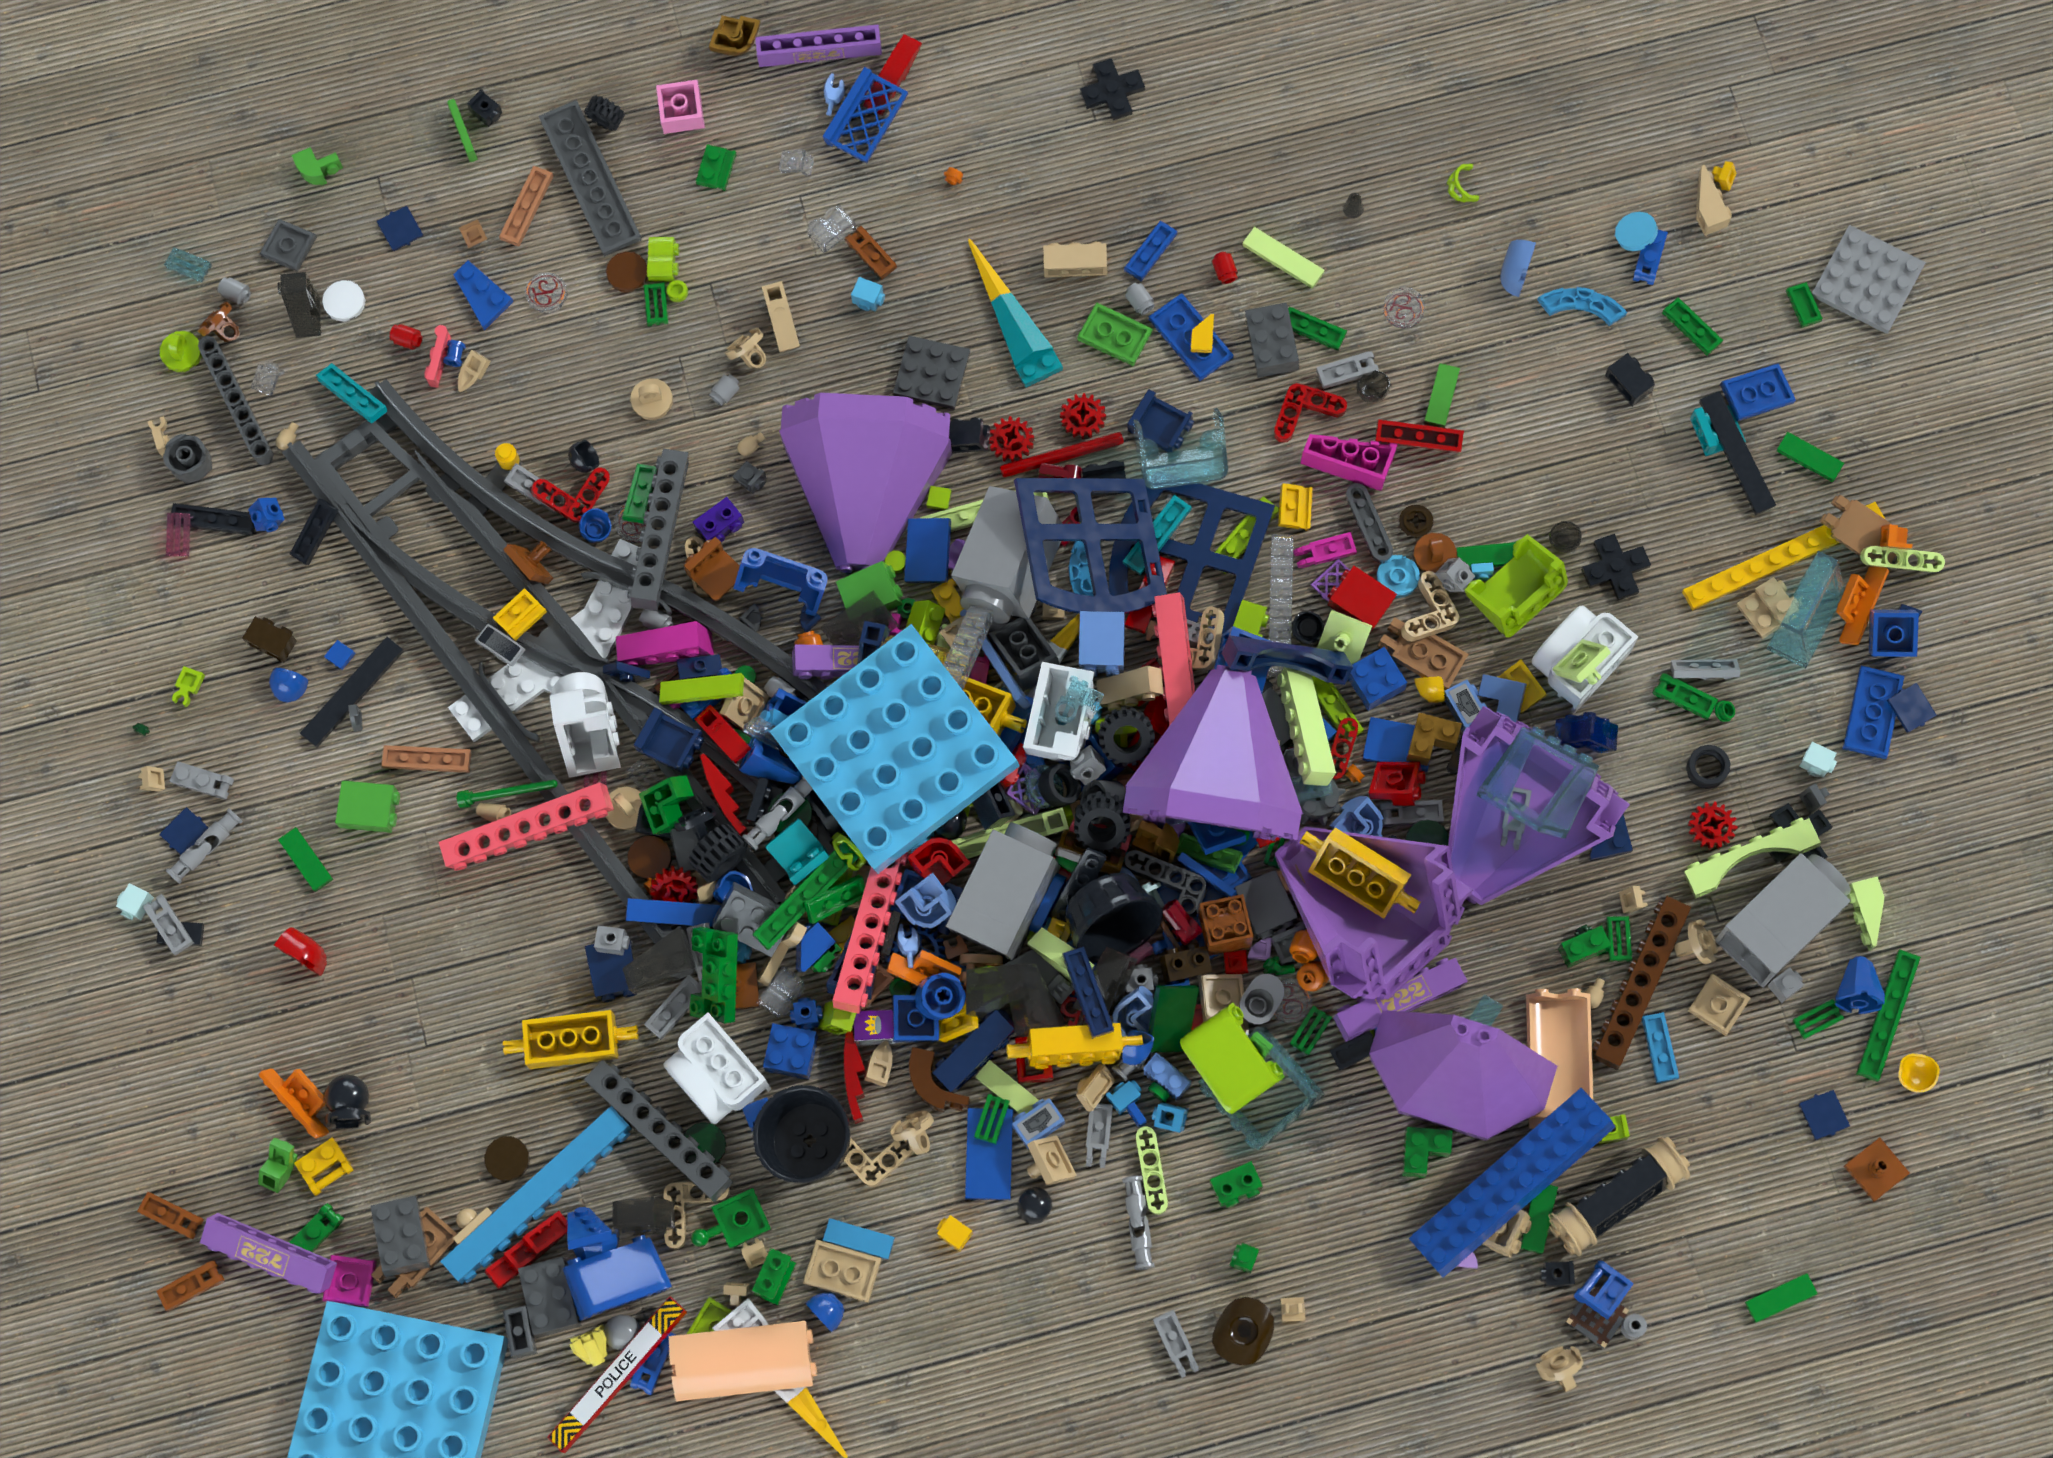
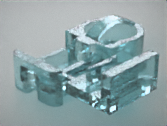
M1071 676L1069 679L1071 684L1066 695L1061 696L1055 707V716L1064 723L1075 719L1080 704L1082 707L1084 705L1089 706L1093 714L1096 715L1104 697L1103 693L1088 688L1087 681H1079L1078 677ZM1098 697L1099 699L1097 700L1095 706L1093 707V705H1094V703H1095V700H1096V698ZM1062 704H1067L1061 716L1058 708ZM1072 706L1074 708V713L1072 716L1067 717L1068 712Z

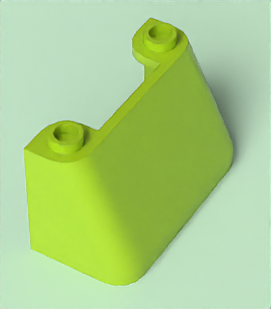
M1528 534L1515 542L1513 546L1514 558L1487 582L1484 583L1480 579L1473 580L1465 589L1466 596L1499 632L1507 638L1515 635L1561 594L1568 583L1564 562Z
M1233 1002L1191 1030L1180 1040L1185 1054L1222 1107L1230 1114L1247 1105L1285 1077L1281 1066L1277 1062H1266L1242 1029L1240 1025L1243 1024L1244 1014Z

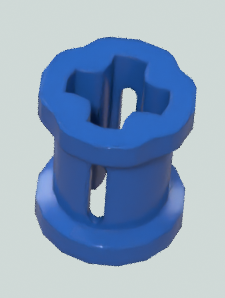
M449 340L447 342V355L443 358V362L452 367H460L462 365V352L466 349V346L463 342Z

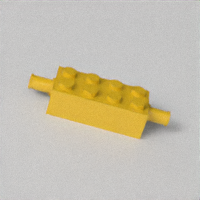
M948 670L998 736L1001 735L1005 727L1019 733L1024 732L1027 720L1011 715L1016 707L1012 694Z
M1334 828L1324 841L1308 831L1305 832L1300 840V844L1316 852V858L1308 870L1309 873L1383 919L1391 911L1394 904L1398 903L1413 914L1421 904V901L1404 892V887L1411 877L1410 873L1339 829Z
M612 1010L522 1020L523 1038L503 1041L504 1055L524 1052L525 1065L529 1069L618 1059L617 1043L619 1041L637 1040L639 1038L637 1034L638 1027L634 1025L617 1028L615 1015Z
M1112 1023L1114 1032L1093 1039L1087 1025L1030 1029L1026 1044H1007L1006 1051L1007 1059L1027 1057L1029 1067L1035 1066V1069L1048 1068V1065H1057V1067L1064 1068L1071 1066L1073 1063H1080V1066H1089L1093 1062L1101 1061L1102 1064H1113L1116 1062L1115 1060H1119L1124 1046L1143 1045L1142 1035L1122 1037L1120 1023Z

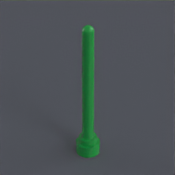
M548 780L478 793L463 790L457 792L456 799L458 806L462 809L471 807L477 801L553 789L557 787L558 783L556 780Z

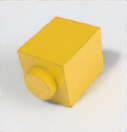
M951 1215L948 1219L944 1217L936 1228L939 1230L937 1232L938 1237L959 1252H961L973 1235L971 1229Z

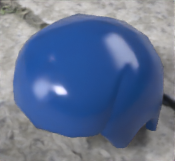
M599 508L589 509L583 513L579 522V530L582 537L591 543L604 541L608 538L612 528L608 513Z

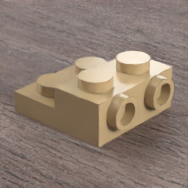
M1774 577L1755 588L1754 593L1737 603V607L1761 639H1764L1799 617L1798 608H1800L1798 601L1795 597L1789 598L1786 594V585L1782 580L1777 582Z
M1520 1210L1489 1237L1483 1245L1511 1258L1513 1253L1517 1254L1521 1249L1522 1242L1520 1238L1522 1234H1527L1531 1228L1530 1216L1527 1212Z

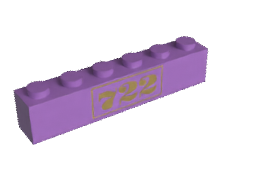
M879 25L755 37L759 67L882 55Z
M795 644L792 650L793 676H799L800 679H810L812 676H817L826 680L833 677H842L857 665L859 646Z
M1444 958L1438 961L1436 967L1430 970L1428 967L1421 969L1417 976L1411 978L1389 999H1382L1380 997L1364 999L1362 997L1357 1000L1358 1004L1352 1007L1347 1004L1337 1010L1338 1013L1333 1019L1345 1042L1369 1030L1377 1028L1382 1011L1411 1012L1463 987L1468 980L1456 958L1451 960Z
M219 1213L207 1218L200 1241L201 1244L206 1245L211 1251L225 1253L230 1259L244 1261L249 1267L263 1269L271 1276L282 1277L288 1283L301 1285L307 1288L309 1292L315 1294L330 1288L337 1265L332 1260Z

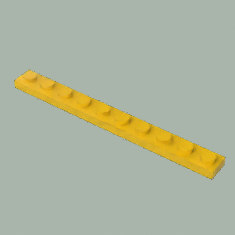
M1876 502L1866 505V507L1885 519ZM1823 525L1683 589L1682 593L1693 611L1839 544V542L1831 537L1832 530Z

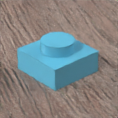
M1493 563L1471 564L1470 567L1471 572L1475 575L1473 579L1486 581L1492 577L1494 572Z

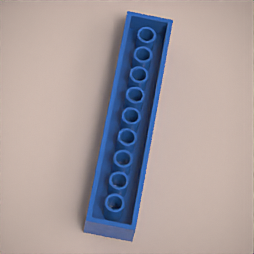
M1580 1088L1411 1235L1409 1240L1441 1277L1444 1278L1615 1128L1613 1121Z

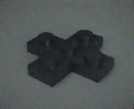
M1112 58L1092 64L1098 82L1080 88V94L1086 109L1106 103L1113 121L1133 115L1127 96L1145 91V85L1139 70L1118 75Z
M1615 533L1594 540L1593 544L1600 561L1583 566L1581 569L1589 588L1610 582L1618 601L1638 594L1639 589L1632 574L1651 566L1644 547L1640 546L1622 552Z
M1787 803L1770 814L1769 818L1777 828L1782 827L1785 829L1791 826L1790 823L1799 819V816L1791 805ZM1820 809L1803 819H1810L1818 837L1833 828ZM1821 846L1803 853L1806 858L1812 854L1818 855L1825 860L1828 858ZM1768 852L1776 864L1792 855V853Z

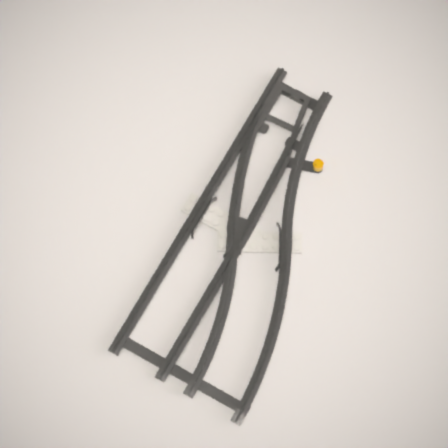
M387 379L381 383L376 381V386L369 391L371 395L387 408V412L372 424L366 420L315 458L311 456L300 440L293 445L291 442L287 444L289 448L282 452L317 499H323L338 509L333 521L465 693L463 697L448 707L473 742H476L493 730L532 783L556 780L558 783L556 788L539 791L547 802L569 793L527 740L528 738L539 743L540 738L538 734L525 729L514 713L544 691L552 694L553 686L560 678L576 672L591 673L603 681L608 701L612 702L613 709L636 738H638L654 707L662 710L664 715L694 730H701L704 742L698 751L702 754L704 753L754 796L760 777L746 775L738 771L742 759L735 764L696 721L693 722L686 713L678 708L674 710L668 704L662 705L659 702V696L632 681L622 682L620 678L602 673L603 666L609 664L608 658L616 644V636L621 635L634 607H631V599L627 598L629 586H633L634 580H632L633 567L638 565L636 552L637 548L640 547L619 539L612 555L607 554L554 526L504 493L503 490L508 485L504 483L507 475L515 463L521 466V459L513 445L503 443L496 448L495 457L498 462L487 477H483L447 446L421 420ZM399 427L445 474L439 477L414 449L422 464L420 465L388 433ZM379 441L409 471L363 506L336 470ZM418 480L427 485L426 492L433 502H443L519 593L525 588L547 611L541 618L548 627L540 633L538 638L527 632L519 637L515 642L525 649L524 653L513 667L507 664L488 679L485 676L483 662L479 663V677L413 588L479 632L489 624L512 640L513 638L494 621V613L449 586L389 540L398 532L397 525L389 516L383 517L378 522H375L372 516ZM462 488L466 492H468L471 495V497L467 501L460 495L455 493V491ZM489 509L538 543L543 541L552 551L592 571L581 573L583 579H598L583 610L570 618L540 582L528 579L503 550L508 544L484 518L485 513ZM651 564L646 565V567H649V568L654 566V565H651ZM664 579L658 605L669 616L673 615L670 610L672 608L699 622L759 661L794 687L809 701L828 687L816 676H812L810 679H800L799 676H793L791 656L731 615ZM648 583L642 584V586H649V585H650V584H648ZM654 760L667 778L687 775L694 796L685 800V802L692 811L696 809L706 811L707 806H714L717 815L704 822L708 832L723 824L730 825L724 814L689 769L685 768L682 774ZM769 780L770 786L778 788L774 783H772ZM570 808L564 811V818L569 817ZM587 820L588 823L581 826L572 825L567 827L625 906H627V898L649 900L589 820ZM820 822L817 824V839L830 855L834 851L831 845L833 839ZM842 829L838 833L843 835L846 832ZM747 847L745 855L735 867L740 873L749 878L753 892L781 905L785 901L786 894L779 887L778 883L786 878L788 873L774 857L762 865L752 850ZM715 900L710 905H721L722 903ZM638 922L681 979L695 970L692 955L688 951L691 948L686 930L692 926L682 925L673 931L668 924Z

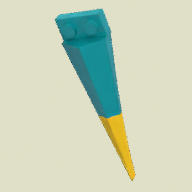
M968 238L970 249L997 317L1015 370L1025 388L1062 371L1063 366L1051 344L973 241Z

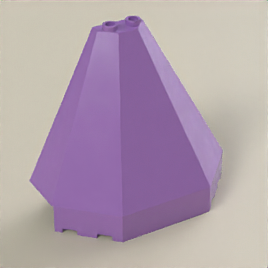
M818 393L814 395L812 400L804 398L795 401V406L784 405L782 407L781 429L779 432L783 447L836 570L851 573L852 570L860 571L878 562H885L886 556L894 549L906 530L908 519L914 517L929 493L930 486L934 485L952 456L951 441L949 439L950 414L946 412L936 413V408L923 403L915 405L913 404V399L908 397Z
M1217 665L1216 669H1212L1125 785L1126 793L1122 813L1143 816V820L1165 823L1166 818L1254 831L1253 838L1275 841L1276 837L1291 840L1298 839L1300 820L1303 813L1256 676L1251 675L1252 671H1231L1228 666Z
M1485 706L1481 708L1473 722L1465 729L1462 735L1448 843L1455 879L1473 889L1471 896H1468L1466 899L1473 904L1478 903L1479 905L1485 904L1609 839L1614 835L1616 823L1630 805L1626 800L1619 797V793L1609 784L1601 781V776L1581 761L1518 720L1514 722L1508 716L1499 712L1494 713ZM1510 786L1532 791L1519 850H1515L1513 846L1517 834L1514 831L1508 830L1507 844L1500 846L1503 833L1502 824ZM1513 792L1507 825L1518 815L1512 812L1514 805H1519L1521 811L1524 809L1526 794Z
M1305 826L1299 831L1298 839H1290L1275 852V857L1331 985L1351 998L1375 999L1380 997L1382 999H1389L1449 945L1452 938L1449 933L1453 924L1459 923L1465 909L1462 907V904L1468 896H1471L1473 889L1455 879L1449 846L1344 832L1411 874L1404 887V892L1421 901L1418 909L1413 914L1397 903L1396 905L1394 904L1391 911L1383 919L1308 872L1316 858V852L1300 844V840L1305 832L1308 831L1324 841L1333 830ZM1295 864L1297 865V867H1298V869H1299V871H1300V873H1301V875H1302V877H1303L1305 883L1302 881L1301 877L1299 876V874H1298V872H1297V869H1296V867H1295Z
M1382 1011L1369 1052L1370 1060L1398 1113L1484 1141L1540 1114L1545 1109L1557 1070V1065L1502 1030L1452 1014Z

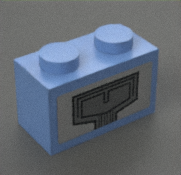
M1468 680L1444 691V701L1456 722L1462 723V732L1470 726L1483 706L1487 707L1484 702H1480L1475 685H1470Z
M1050 1098L1046 1101L1044 1099L1037 1101L1032 1106L1034 1109L1026 1114L1024 1111L1014 1118L1015 1122L1012 1123V1127L1027 1149H1029L1028 1143L1045 1138L1065 1125L1064 1118Z

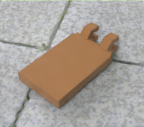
M1842 495L1835 496L1831 504L1842 511L1843 514L1838 519L1832 514L1827 513L1823 514L1819 522L1832 530L1831 537L1858 556L1866 547L1880 546L1881 526L1891 523L1857 500L1849 501ZM1872 552L1868 553V557H1870L1871 560L1876 558L1881 559V555H1874L1872 554ZM1894 552L1888 554L1887 559L1890 564L1896 557Z
M1394 617L1387 630L1398 635V640L1396 641L1383 635L1377 647L1380 649L1385 647L1393 661L1422 678L1442 677L1444 690L1449 689L1469 654L1437 635L1417 641H1407L1401 634V629L1405 623ZM1408 629L1409 631H1413L1414 633L1417 631V629Z
M427 1206L421 1212L431 1267L394 1275L397 1280L389 1287L388 1291L396 1299L406 1287L408 1289L414 1288L456 1243L453 1238L457 1233ZM381 1263L371 1274L379 1284L386 1278L382 1272Z

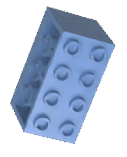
M1080 611V669L1093 671L1094 677H1097L1098 673H1106V677L1124 673V612Z

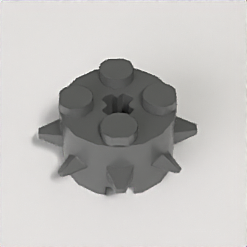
M1302 780L1299 783L1292 782L1303 813L1301 824L1304 825L1311 820V822H1320L1325 827L1327 826V819L1333 813L1341 814L1343 812L1340 809L1341 806L1338 804L1339 796L1345 793L1346 790L1345 788H1338L1333 780H1331L1328 786L1303 784ZM1313 795L1320 796V800L1312 799Z

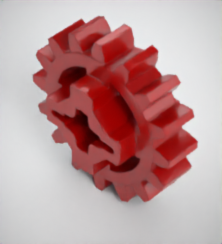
M1083 393L1082 397L1079 398L1077 394H1074L1073 401L1068 398V405H1062L1064 412H1060V418L1063 419L1061 425L1066 426V433L1073 432V438L1077 434L1080 435L1081 440L1084 439L1085 435L1092 438L1093 432L1099 434V427L1104 428V420H1106L1105 406H1100V399L1094 401V395L1086 398V394ZM1083 410H1085L1084 422H1082V418H1081V414H1083Z
M1009 416L1008 421L1001 418L1000 425L994 423L995 430H990L989 444H992L990 446L991 452L996 451V458L1002 455L1003 462L1007 458L1014 462L1017 457L1019 460H1022L1023 454L1029 456L1028 449L1034 448L1032 442L1035 441L1034 435H1031L1033 433L1032 427L1027 428V421L1020 423V417L1013 421L1012 417ZM1020 430L1024 433V435H1025L1026 438H1024V436L1020 435V433H1019ZM997 440L999 441V443L1003 444V449L999 446Z
M1716 801L1713 802L1712 806H1709L1708 802L1703 804V808L1697 806L1695 809L1696 813L1692 812L1690 815L1693 820L1688 822V826L1693 827L1690 829L1689 834H1695L1693 842L1699 840L1701 841L1700 847L1702 848L1707 844L1709 850H1712L1714 845H1716L1718 850L1721 849L1722 843L1727 846L1730 843L1729 839L1735 837L1733 831H1736L1738 826L1732 825L1737 820L1736 817H1730L1732 810L1725 811V804L1717 807ZM1704 815V822L1698 824L1699 818ZM1711 822L1712 825H1716V829L1713 826L1709 827V823ZM1727 827L1726 834L1722 837L1721 830Z
M674 866L671 867V871H667L664 868L662 875L656 873V880H651L650 895H652V900L693 903V899H697L698 884L696 877H691V871L684 873L683 867L678 871H675Z

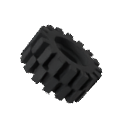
M597 95L592 96L584 110L588 119H592L593 123L596 122L598 126H603L604 129L608 128L610 131H616L625 116L624 111L620 109L621 107L616 106L613 101L610 102L609 99H604L602 96L598 97Z

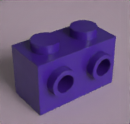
M725 497L693 521L696 531L705 542L716 537L721 543L728 534L737 532L744 523L743 516L728 497Z

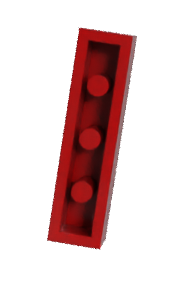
M1378 419L1374 441L1460 453L1464 430Z

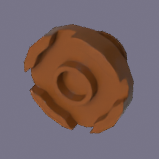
M225 301L219 305L221 308L219 311H213L199 326L200 328L197 332L203 337L212 331L224 342H232L238 338L239 328L227 316L232 306ZM225 327L233 329L234 335L232 338L225 336Z
M1429 533L1421 537L1417 541L1413 552V559L1417 567L1424 572L1432 571L1434 573L1448 559L1456 558L1457 556L1454 542L1448 536L1441 533Z

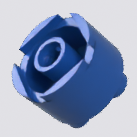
M939 973L925 978L919 984L915 995L916 1008L924 1016L932 1020H943L954 1016L961 1011L966 999L965 990L960 980L949 973ZM940 992H941V997L944 998V999L941 1000V1001H939V997L937 996V993H940Z

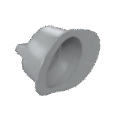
M1262 974L1250 983L1239 1003V1008L1244 1014L1243 1018L1247 1022L1264 1024L1272 1018L1284 997L1282 982L1274 975Z

